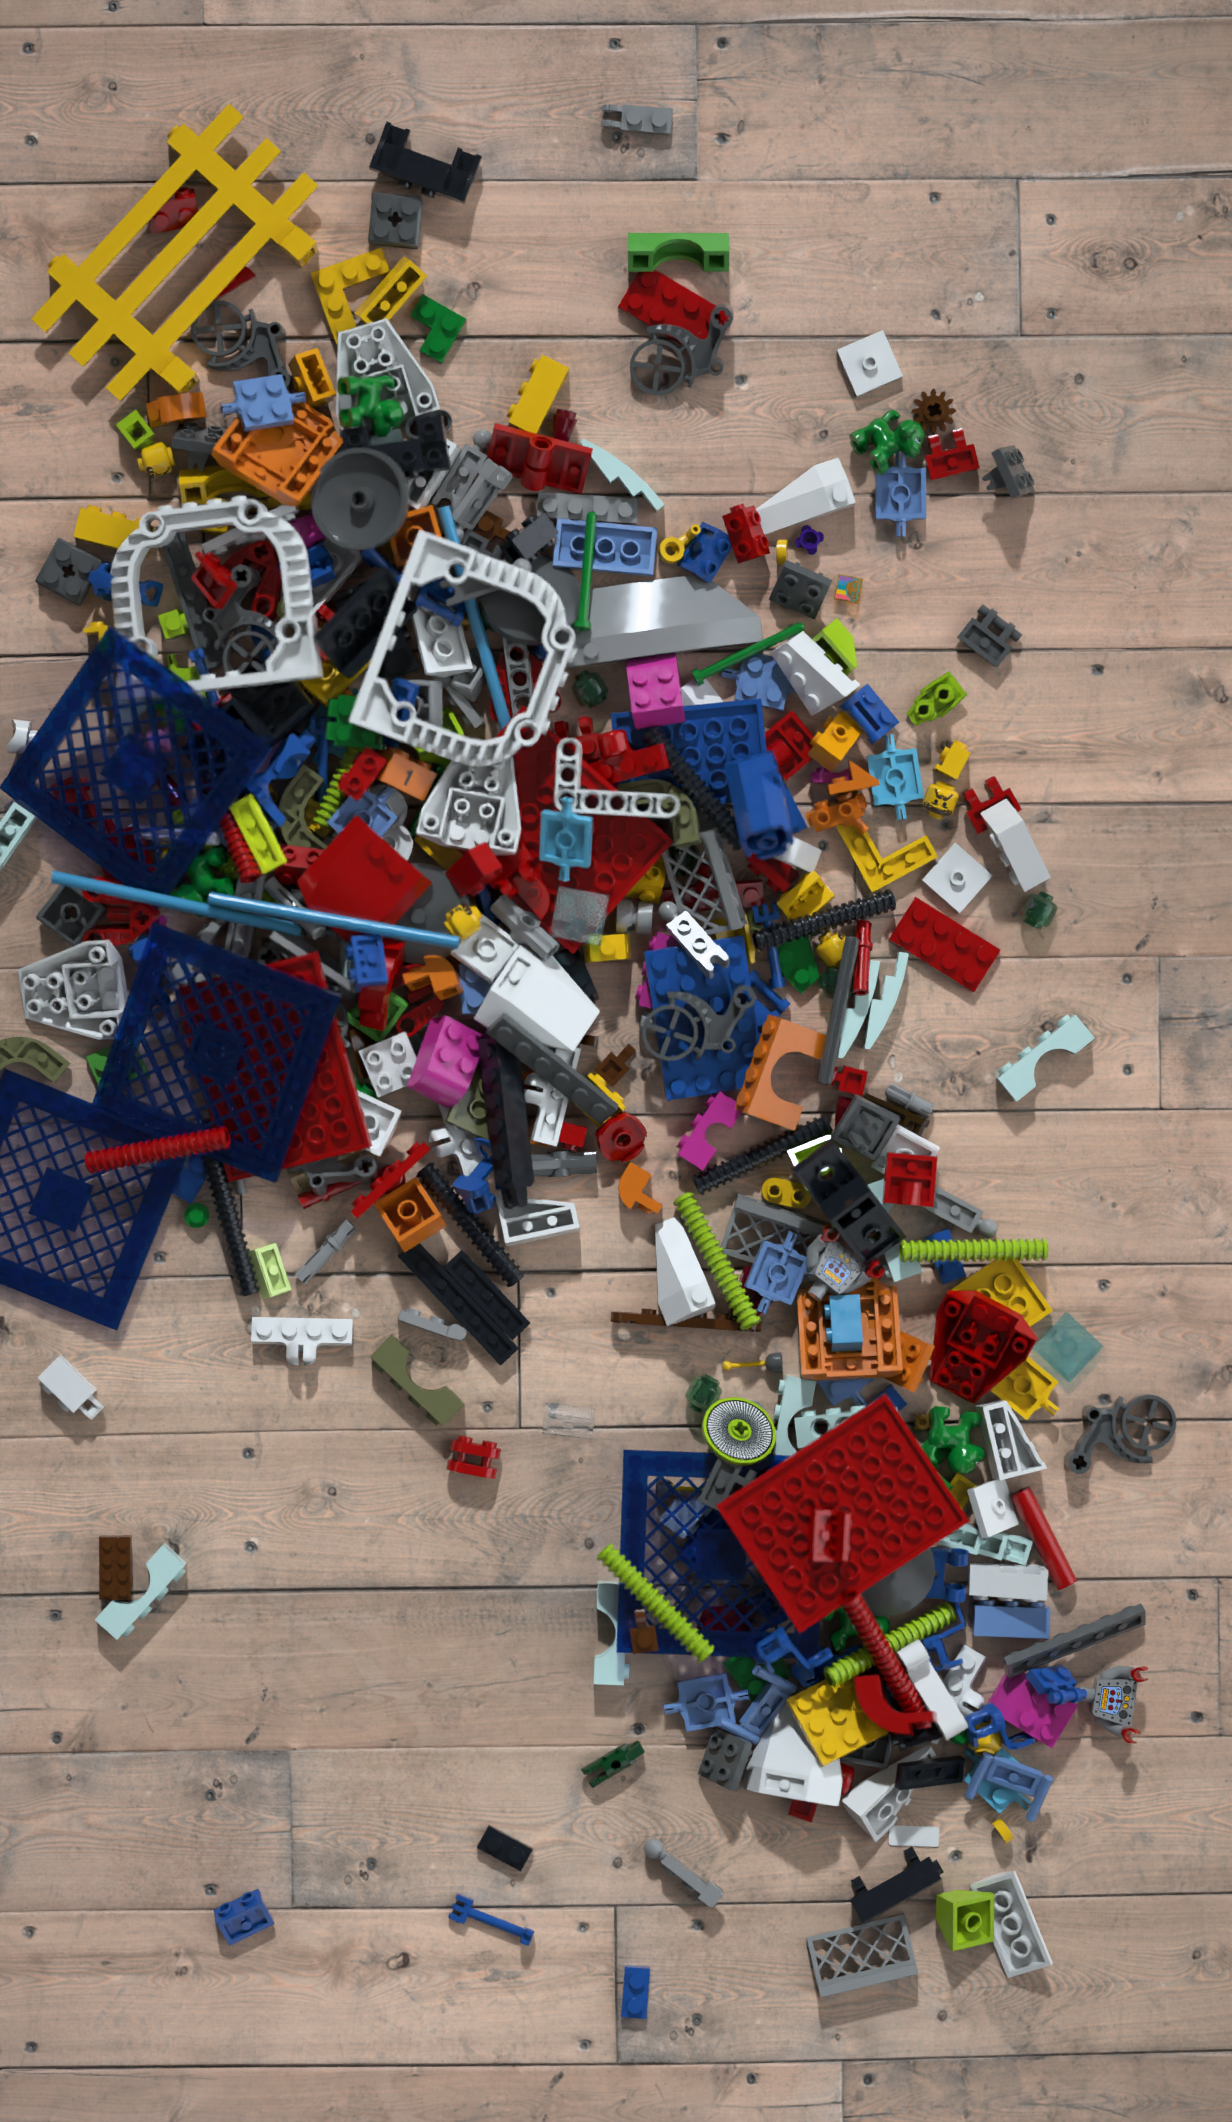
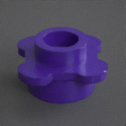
M804 525L801 528V535L795 539L794 543L797 548L802 547L807 550L808 554L813 555L817 552L818 544L824 540V535L822 532H816L811 529V526ZM807 538H811L812 541L807 542Z

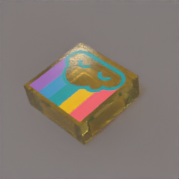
M838 574L833 600L858 604L863 579Z

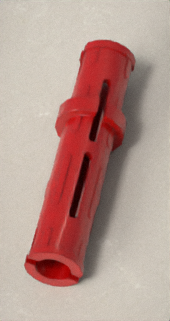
M867 920L856 922V938L859 939V945L854 966L853 993L858 996L869 994L870 952L873 949V944L871 942L872 923Z
M365 1167L364 1173H368L369 1169ZM362 1182L332 1183L327 1185V1191L323 1195H316L311 1189L297 1196L303 1209H306L316 1203L327 1202L330 1200L329 1198L358 1186Z

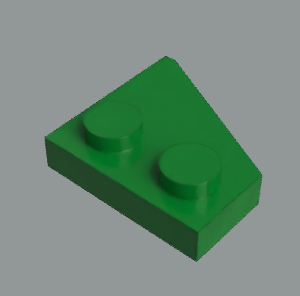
M809 935L807 938L801 937L797 941L793 939L791 943L786 941L785 945L777 947L781 973L800 994L820 978Z

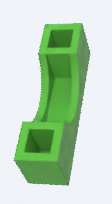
M628 233V272H653L661 263L677 259L691 261L700 266L704 272H729V233Z

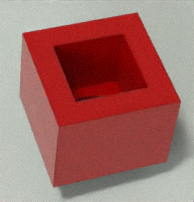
M563 1122L558 1142L563 1143L562 1148L577 1151L578 1146L583 1147L587 1127Z

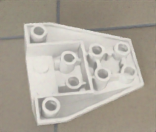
M387 318L338 333L337 382L340 377L347 376L377 378L387 375L392 377L395 381L394 388L391 389L386 385L382 386L379 397L380 401L388 399L398 401L404 411L402 421L440 409L432 382ZM337 391L336 415L338 422L339 412L342 409L355 406L357 392L351 395H341ZM363 417L361 418V424L357 427L367 426L369 431L373 430L371 419ZM340 425L341 432H342V430H344V429H350V428H342L341 425Z
M513 755L502 762L489 766H469L452 760L421 810L416 834L443 847L468 851L486 841L495 856L516 854L521 824Z
M110 940L85 941L18 970L25 1019L97 1040L124 1038L129 1001L123 960Z
M522 944L515 951L489 990L474 1020L488 1028L503 1013H506L545 1046L573 1053L600 1011L553 956L544 961L527 944Z
M785 1703L761 1735L752 1756L747 1762L743 1789L796 1800L839 1806L843 1783L840 1759L821 1767L787 1703Z

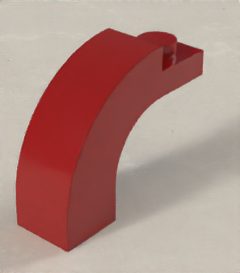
M383 937L382 942L388 983L387 985L362 987L358 1002V1008L361 1009L359 1025L384 1031L387 1026L390 992L394 979L404 964L405 942Z
M883 1676L854 1677L856 1695L861 1708L875 1724L883 1729L900 1735H913V1725H916V1729L931 1728V1723H938L935 1711L913 1713L895 1711L887 1702Z

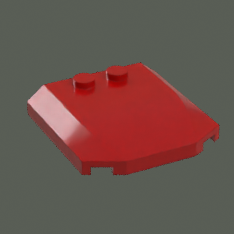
M357 814L297 880L306 905L310 910L395 925L432 883L431 880L399 854ZM329 926L347 942H350L351 936L375 935Z

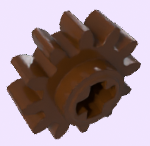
M935 389L931 390L930 396H927L923 391L921 392L922 401L918 399L913 401L918 409L911 410V414L918 415L915 421L923 424V431L927 427L931 428L932 435L935 434L936 427H939L944 432L946 430L944 423H953V419L949 415L954 414L956 409L949 408L953 399L944 400L945 391L939 396H936ZM933 406L937 407V412L940 413V415L935 414L934 417L929 416L928 414L930 411H928L927 408L931 409L933 408Z

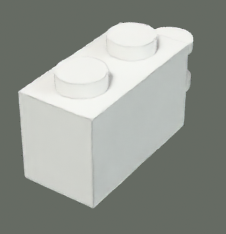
M62 1355L58 1356L38 1377L41 1381L39 1383L40 1387L49 1395L53 1392L59 1398L57 1403L66 1412L71 1410L74 1413L80 1409L92 1420L104 1408L92 1395L97 1389ZM87 1399L94 1403L89 1409L83 1405Z

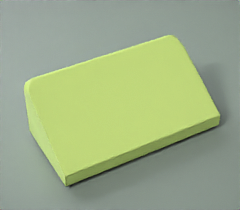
M276 1243L251 1250L248 1253L252 1257L250 1263L254 1264L252 1269L256 1272L255 1279H258L257 1285L260 1287L259 1291L262 1299L271 1298L292 1290Z

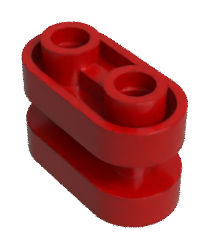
M458 1435L457 1440L452 1439L450 1450L457 1451L456 1460L448 1459L447 1470L490 1479L496 1478L497 1468L490 1467L492 1459H500L501 1449L497 1448V1443L483 1440L482 1444L473 1443V1438ZM467 1454L482 1456L481 1464L466 1462Z

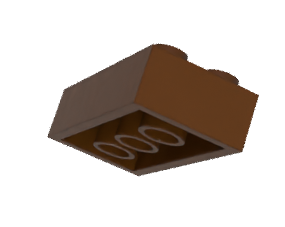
M100 1535L99 1600H131L132 1535Z

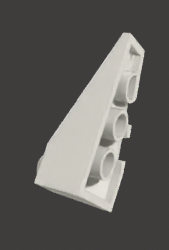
M679 1216L655 1224L658 1305L666 1326L668 1327L714 1310V1298Z
M926 1745L892 1764L887 1769H883L860 1782L841 1800L850 1816L874 1842H877L896 1823L898 1817L895 1815L902 1805L907 1806L912 1800L910 1795L914 1789L900 1791L894 1787L897 1764L937 1758L930 1745Z

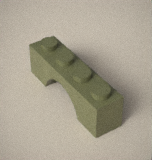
M391 1334L371 1355L373 1359L371 1364L380 1373L386 1371L392 1377L389 1381L399 1391L404 1388L410 1394L408 1399L417 1408L422 1406L428 1411L426 1417L436 1426L439 1423L444 1426L460 1410L465 1402L447 1385L439 1389H425L414 1383L407 1370V1358L410 1350Z

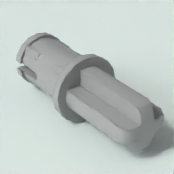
M890 1083L886 1088L884 1094L886 1097L903 1105L905 1110L910 1109L926 1119L934 1108L933 1103L931 1104L916 1096L914 1091L910 1093L893 1083Z

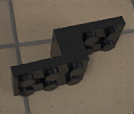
M297 681L266 684L248 702L232 697L181 750L208 786L214 787L247 753L264 757L315 704ZM284 697L286 701L285 707L282 710H278L277 703L279 699ZM217 744L219 748L218 754L212 757L210 750L213 745Z
M832 1138L791 1168L865 1267L906 1238L905 1234ZM830 1168L826 1175H820L823 1169ZM878 1230L875 1236L867 1238L871 1231Z

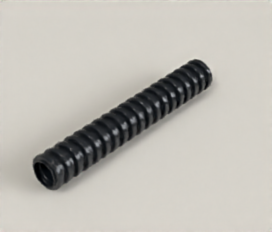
M658 726L649 730L643 736L642 742L647 743V747L664 744L670 767L667 769V772L673 774L672 778L678 780V785L682 784V790H687V796H692V802H697V808H702V814H707V820H712V826H717V832H722V838H727V844H732L733 846L732 850H740L742 846L735 817H731V812L725 810L726 806L720 804L721 800L715 798L716 794L710 792L711 788L705 786L706 782L700 780L701 776L695 774L696 770L690 768L691 764L685 762L686 758L680 756L681 752L675 750L676 746L670 744L671 740L665 738L666 734L660 732L661 728Z
M886 889L884 893L882 891L877 892V895L873 893L870 894V897L864 896L862 900L857 898L855 902L851 900L848 901V904L845 902L841 903L840 907L835 905L833 909L828 907L826 911L822 909L819 910V913L812 912L811 916L806 914L804 918L799 916L797 920L793 918L789 922L783 921L782 925L777 923L775 927L770 925L767 929L761 928L760 932L754 930L752 934L753 942L759 952L764 951V948L769 950L771 946L774 948L778 947L779 943L785 945L786 941L791 943L793 939L797 941L801 937L807 938L808 934L813 936L815 932L820 934L823 930L836 929L837 925L842 927L845 923L849 925L852 921L865 920L867 916L869 918L873 917L874 914L878 916L881 915V912L887 913L888 909L894 911L896 909V900L892 891Z
M821 1114L818 1119L814 1117L812 1122L806 1121V1125L800 1124L799 1128L795 1129V1131H785L784 1135L779 1134L776 1139L774 1137L770 1138V1142L764 1141L763 1145L757 1144V1148L753 1149L751 1147L749 1148L750 1151H743L740 1156L736 1154L734 1159L730 1157L727 1162L721 1161L719 1166L715 1164L714 1168H707V1171L704 1173L700 1171L698 1176L696 1174L692 1175V1180L699 1194L704 1195V1192L707 1190L711 1192L713 1187L717 1189L720 1184L726 1185L728 1180L732 1182L733 1178L736 1177L738 1179L741 1174L747 1175L749 1170L753 1172L756 1167L760 1169L762 1164L768 1165V1161L772 1160L774 1162L777 1157L783 1158V1154L786 1153L788 1155V1150L816 1140L819 1137H824L826 1134H832V1127L826 1115Z
M220 1150L203 1153L200 1157L204 1159L203 1167L207 1169L205 1174L209 1176L207 1182L211 1184L209 1186V1189L213 1191L211 1197L215 1198L213 1204L217 1206L215 1211L219 1213L217 1219L221 1220L219 1226L220 1228L223 1227L221 1233L225 1235L223 1241L227 1243L225 1248L229 1250L228 1258L232 1260L230 1265L234 1267L232 1273H235L234 1280L238 1282L236 1288L240 1289L238 1295L248 1296L257 1293L260 1290V1287L256 1284L258 1279L254 1277L256 1275V1272L252 1270L254 1264L250 1263L252 1257L248 1255L250 1249L246 1248L248 1242L244 1241L246 1235L242 1233L244 1229L243 1226H240L242 1220L238 1218L240 1213L236 1211L237 1203L233 1201L235 1200V1196H232L231 1193L233 1188L229 1186L231 1182H228Z
M433 1162L428 1163L417 1173V1179L421 1178L422 1185L426 1184L427 1191L431 1190L432 1197L436 1196L437 1203L441 1202V1208H446V1214H451V1220H456V1226H461V1232H466V1238H471V1244L477 1246L476 1250L482 1252L481 1256L487 1258L486 1262L492 1264L491 1268L497 1270L496 1274L502 1276L501 1280L507 1282L506 1286L512 1287L524 1277L525 1272L519 1270L520 1266L514 1264L515 1260L509 1258L510 1254L504 1252L505 1248L499 1246L500 1242L494 1240L495 1236L489 1234L490 1230L484 1228L485 1224L479 1222L480 1218L478 1216L475 1217L474 1213L468 1212L463 1203V1198L460 1199L458 1197L459 1194L453 1191L454 1187L448 1185L450 1182L444 1180L445 1176L439 1174L440 1170L434 1168L435 1164Z

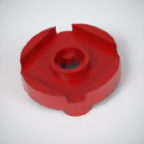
M620 1112L596 1130L595 1136L598 1149L607 1160L614 1162L613 1160L628 1162L643 1151L647 1131L637 1117L629 1115L627 1112ZM626 1134L623 1142L617 1141L620 1135Z

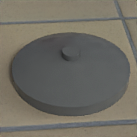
M351 448L334 455L320 469L321 473L314 483L311 492L312 513L321 532L333 543L352 550L374 549L391 540L400 530L406 519L410 500L407 480L397 463L386 454L373 449Z
M536 553L538 557L530 563L532 567L531 573L544 579L558 594L564 607L566 625L572 629L574 621L578 620L580 584L570 569L553 567V557ZM508 558L502 560H506V563L512 565ZM497 590L481 596L484 616L497 633L519 644L542 645L541 639L546 621L533 604L503 590ZM562 631L558 632L555 635V641L562 638L567 633Z
M413 863L412 865L421 871L432 883L395 925L450 935L443 924L446 921L445 915L461 903H466L471 907L468 895L461 898L445 874L446 869L428 863ZM384 936V938L405 942L404 961L412 964H425L424 957L429 955L446 958L451 955L453 948Z
M930 1547L861 1593V1597L865 1600L872 1615L893 1616L902 1614L917 1606L926 1597L935 1576V1559L932 1548Z

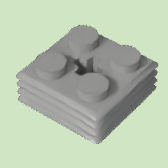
M404 679L420 686L414 705L416 718L443 729L442 681Z

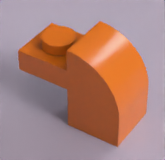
M203 392L174 394L146 403L150 428H160L173 423L192 422L207 417Z
M425 956L426 966L414 967L408 973L403 974L405 984L411 992L432 984L434 992L440 1001L464 992L459 975L450 962L440 956Z
M629 1162L619 1180L618 1190L621 1200L629 1209L637 1201L640 1203L638 1208L645 1213L651 1215L652 1212L658 1214L663 1205L642 1192L652 1175L632 1162Z

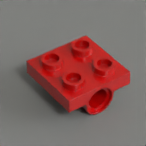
M792 710L765 732L767 751L773 750L779 766V774L785 781L813 759L807 754L813 747L810 742L814 735Z
M886 1152L882 1203L933 1207L938 1157Z

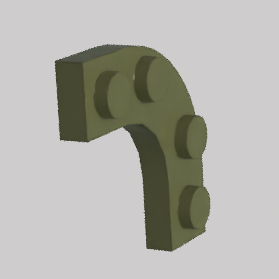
M305 764L282 795L279 811L285 816V822L280 830L288 845L325 850L328 845L310 831L305 820L309 801L324 783L325 779Z
M645 779L617 785L618 790L624 792L675 795L681 804L680 811L675 816L670 817L676 848L702 844L696 809L684 791L670 782L659 779ZM640 797L637 800V808L650 806L648 799ZM667 798L662 802V809L667 813H671L675 809V803Z
M11 1037L0 1040V1071L7 1065L15 1062L27 1063L56 1083L71 1064L54 1049L39 1040L29 1037Z

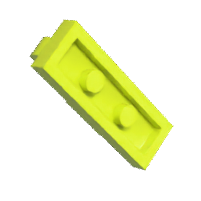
M253 794L229 806L263 874L287 862Z

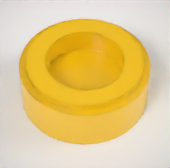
M778 539L776 562L778 565H784L788 558V541Z
M998 1818L991 1823L1005 1844L1013 1840L1012 1833L1001 1819Z

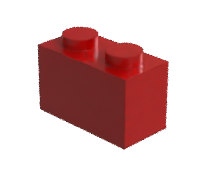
M485 841L468 850L445 874L462 898L470 893L472 896H475L485 889L484 885L497 878L495 873L503 866Z

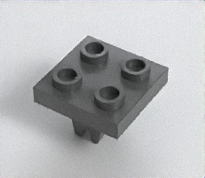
M194 422L179 423L173 437L172 448L187 450L188 468L192 470L194 464L197 463L199 471H203L209 454H212L214 446L226 431L220 426H209L206 428L200 427Z
M1015 445L999 448L991 452L997 467L982 478L983 481L991 480V484L986 487L987 490L1006 486L1012 499L1035 491L1033 488V477L1028 471L1026 472L1023 465L1024 457L1021 451L1015 448Z
M786 560L769 600L815 620L832 580L824 577L823 573L819 572L818 574L800 566L801 564L798 562L793 563Z
M855 1094L831 1134V1138L876 1161L900 1121V1117Z
M713 1727L698 1774L728 1790L737 1792L740 1780L744 1779L745 1776L743 1771L748 1756H752L753 1750L751 1748L753 1744L722 1728Z

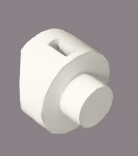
M11 719L15 734L6 745L7 753L27 755L29 747L38 748L40 731L32 730L31 721Z

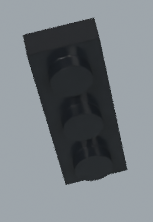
M958 1755L898 1763L894 1787L901 1791L961 1783L963 1780L965 1758Z

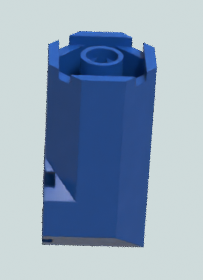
M773 750L724 763L740 843L745 855L751 857V853L757 854V858L764 860L784 854L787 850L786 845L790 843L791 846L794 843V837L786 805L784 784L779 774V766Z

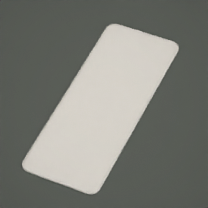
M893 1825L889 1829V1845L938 1847L939 1827Z

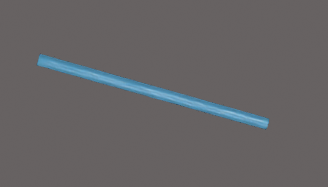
M450 506L437 509L446 540L461 545ZM454 565L456 576L462 575L463 569L458 565ZM473 598L465 601L464 604L500 730H502L511 719L477 600Z
M54 870L52 873L51 883L298 937H300L302 929L301 925L297 926L294 922Z
M210 892L208 898L209 905L458 949L460 937L214 892Z

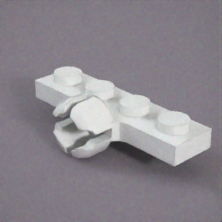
M285 505L269 511V513L277 515L287 522L296 518L294 514L300 512L298 507ZM252 514L248 515V517L250 520L255 519L257 515ZM236 527L202 544V548L206 554L211 552L216 556H220L228 551L227 547L235 543L237 546L245 543L252 544L260 540L266 541L268 536L266 534H249Z
M576 1047L573 1053L553 1048V1052L576 1070L581 1048ZM530 1073L527 1075L524 1084L534 1086L536 1090L524 1089L525 1102L535 1104L538 1107L531 1140L557 1146L569 1099L541 1076Z
M438 1104L443 1117V1125L431 1129L428 1138L429 1143L442 1139L443 1144L431 1147L435 1156L440 1158L454 1155L461 1175L469 1176L482 1161L474 1144L476 1136L445 1122L450 1108Z
M252 1317L251 1344L286 1346V1359L293 1365H299L300 1352H303L304 1366L313 1364L316 1361V1349L318 1346H352L353 1319Z
M963 1645L955 1659L962 1658L964 1663L950 1668L942 1682L964 1719L969 1714L976 1712L968 1707V1704L977 1709H981L984 1704L983 1696L973 1691L972 1683L987 1658L967 1645ZM937 1739L931 1742L935 1745H938L941 1739Z

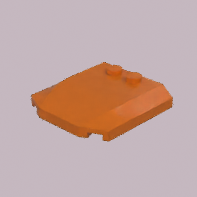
M305 403L291 405L294 422L290 425L244 431L242 422L237 416L212 450L213 457L220 466L285 506H299L321 473L320 469L331 457L336 455L343 446V437L341 436L340 438L334 430V424L331 419Z
M872 1277L871 1281L860 1288L844 1294H860L863 1345L862 1350L832 1352L831 1343H826V1328H830V1319L825 1320L824 1304H829V1296H832V1294L826 1292L821 1301H818L808 1294L812 1285L804 1290L800 1289L797 1291L801 1378L813 1381L889 1378L903 1373L896 1286H888L879 1282V1279Z

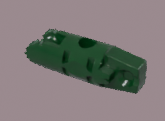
M639 1740L628 1746L624 1743L586 1765L581 1771L584 1775H587L603 1767L605 1771L589 1781L590 1786L594 1788L636 1763L635 1758L643 1754L645 1750Z

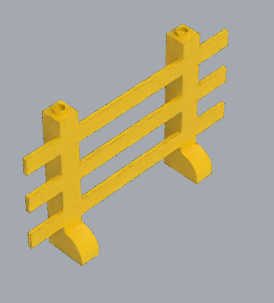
M230 103L199 136L184 123L180 127L176 125L168 133L167 137L169 139L166 142L180 157L79 267L64 253L60 257L56 255L48 264V275L60 287L36 312L31 320L47 333L75 301L79 302L98 320L68 353L82 367L93 358L113 335L129 348L135 356L105 387L120 402L150 369L177 394L188 393L199 381L197 374L169 349L269 240L277 245L300 268H303L319 251L317 243L301 228L288 220L319 187L317 183L303 172L272 205L252 184L281 153L279 148L266 137L236 171L214 151L244 119V116ZM196 171L217 192L115 301L95 282V279ZM233 205L254 226L159 330L152 335L132 314Z

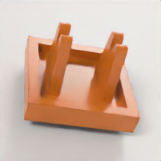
M900 1330L903 1373L884 1379L915 1392L918 1384L923 1381L921 1377L928 1361L932 1359L931 1354L935 1346Z

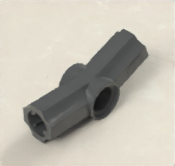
M550 1151L547 1154H531L534 1176L565 1177L571 1176V1174L597 1173L596 1152L570 1153V1151Z

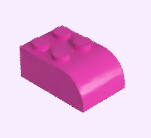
M676 653L626 660L635 729L686 722Z
M447 1015L431 1018L407 1087L446 1108L453 1107L463 1098L469 1088L480 1057L478 1040L485 1039V1036Z
M1027 1672L1009 1679L1006 1673H1004L986 1704L993 1703L1001 1711L1004 1720L1053 1748L1077 1709L1078 1704L1070 1703L1069 1701L1063 1705L1050 1704L1047 1701L1048 1695H1040L1025 1677Z

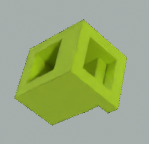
M134 410L116 424L135 451L154 443L152 438L156 435L137 410ZM136 429L143 431V435L140 438L134 437Z
M176 609L158 615L167 641L190 634L189 625L183 610L179 611Z

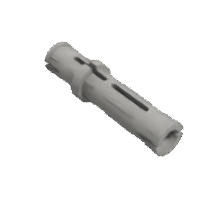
M275 877L270 878L264 884V890L280 905L310 910L308 907L304 908ZM293 920L297 926L301 925L313 939L319 938L325 931L323 925Z
M345 1219L340 1227L332 1235L329 1234L326 1237L327 1240L295 1273L296 1277L306 1285L338 1250L341 1251L344 1248V1243L358 1229Z

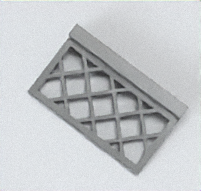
M717 827L700 833L705 846L702 855L691 850L690 846L680 848L684 851L679 861L669 856L668 849L662 855L679 915L687 911L691 917L694 916L703 921L705 924L702 929L707 935L739 929L747 924L721 833L717 832ZM687 853L699 859L694 870L681 864ZM702 862L711 866L712 874L709 880L696 873ZM678 868L691 875L686 885L676 880L675 874ZM694 877L706 883L701 894L688 888ZM709 886L716 889L719 893L716 904L703 897ZM686 892L698 899L693 909L683 904L682 898ZM701 901L713 908L708 919L695 912ZM716 910L725 915L726 925L719 926L711 921Z
M275 931L270 936L272 940L268 946L277 949L287 959L318 951L325 979L339 985V993L353 1001L358 992H355L354 984L349 983V978H344L339 974L340 963L301 937Z
M738 1193L720 1247L724 1249L723 1254L753 1263L755 1257H753L749 1248L761 1243L763 1239L767 1240L778 1234L782 1244H784L785 1240L781 1233L788 1229L796 1230L800 1238L795 1241L794 1246L802 1242L807 1252L808 1246L805 1240L813 1236L823 1235L822 1228L825 1224H830L831 1230L828 1233H832L833 1227L832 1223ZM737 1212L747 1214L752 1223L739 1229L735 1222ZM764 1221L771 1222L776 1231L763 1237L757 1225ZM734 1226L736 1231L731 1233L732 1227ZM754 1227L760 1239L747 1245L741 1233ZM800 1232L805 1233V1234H808V1235H806V1236L803 1237ZM736 1235L740 1237L744 1247L736 1251L726 1248L728 1239ZM804 1273V1276H803L802 1279L814 1283V1281L811 1280V1279H810L808 1276H806V1274Z
M904 1914L806 1937L820 1997L919 1974ZM900 1920L903 1931L898 1939L885 1933L889 1923ZM885 1924L882 1930L876 1927L878 1925ZM872 1927L880 1932L873 1946L860 1938L866 1928ZM861 1930L858 1936L851 1933L853 1931ZM848 1933L856 1938L849 1951L836 1944L841 1934ZM882 1935L895 1941L888 1955L876 1948ZM903 1935L906 1945L900 1942ZM837 1936L834 1942L827 1939L829 1937ZM824 1939L832 1944L825 1957L815 1952L812 1941ZM858 1940L871 1948L864 1961L851 1954ZM898 1944L907 1949L910 1960L898 1962L891 1957ZM834 1946L847 1954L839 1967L827 1960ZM873 1950L887 1957L881 1967L874 1968L866 1963ZM816 1956L822 1959V1962L820 1963L819 1967ZM849 1956L862 1963L857 1973L850 1974L842 1969ZM889 1959L895 1962L894 1964L886 1965ZM824 1962L838 1969L832 1979L822 1981L819 1970ZM864 1965L870 1968L869 1970L861 1971ZM840 1971L846 1974L844 1976L837 1977Z

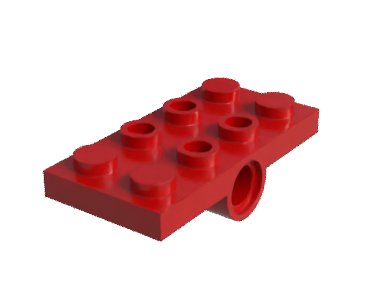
M495 423L487 459H491L498 466L504 467L513 477L521 479V485L528 490L540 491L546 485L582 495L593 448Z

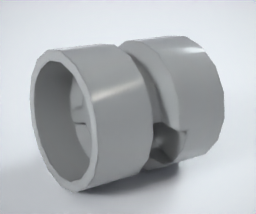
M621 901L617 905L616 933L630 934L632 930H635L639 935H651L653 903L639 902L634 906L632 902Z

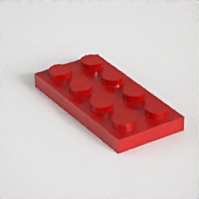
M654 270L653 272L637 273L618 308L648 326L659 324L676 325L690 331L699 339H706L709 334L710 316L716 305ZM723 310L719 314H715L716 317H719V322H724L725 318H729ZM664 334L665 336L669 337L670 339L674 340L675 342L679 343L680 345L682 344V343H681L679 340H677L676 338H674V337H672V336H670V335H668V334Z
M917 897L913 899L888 939L973 993L1000 952L999 948Z

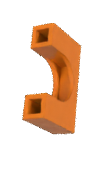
M768 1014L762 1026L759 1042L754 1048L750 1067L745 1073V1081L741 1092L737 1096L734 1109L795 1131L803 1107L782 1100L774 1093L771 1086V1072L776 1061L789 1052H800L821 1059L826 1035Z

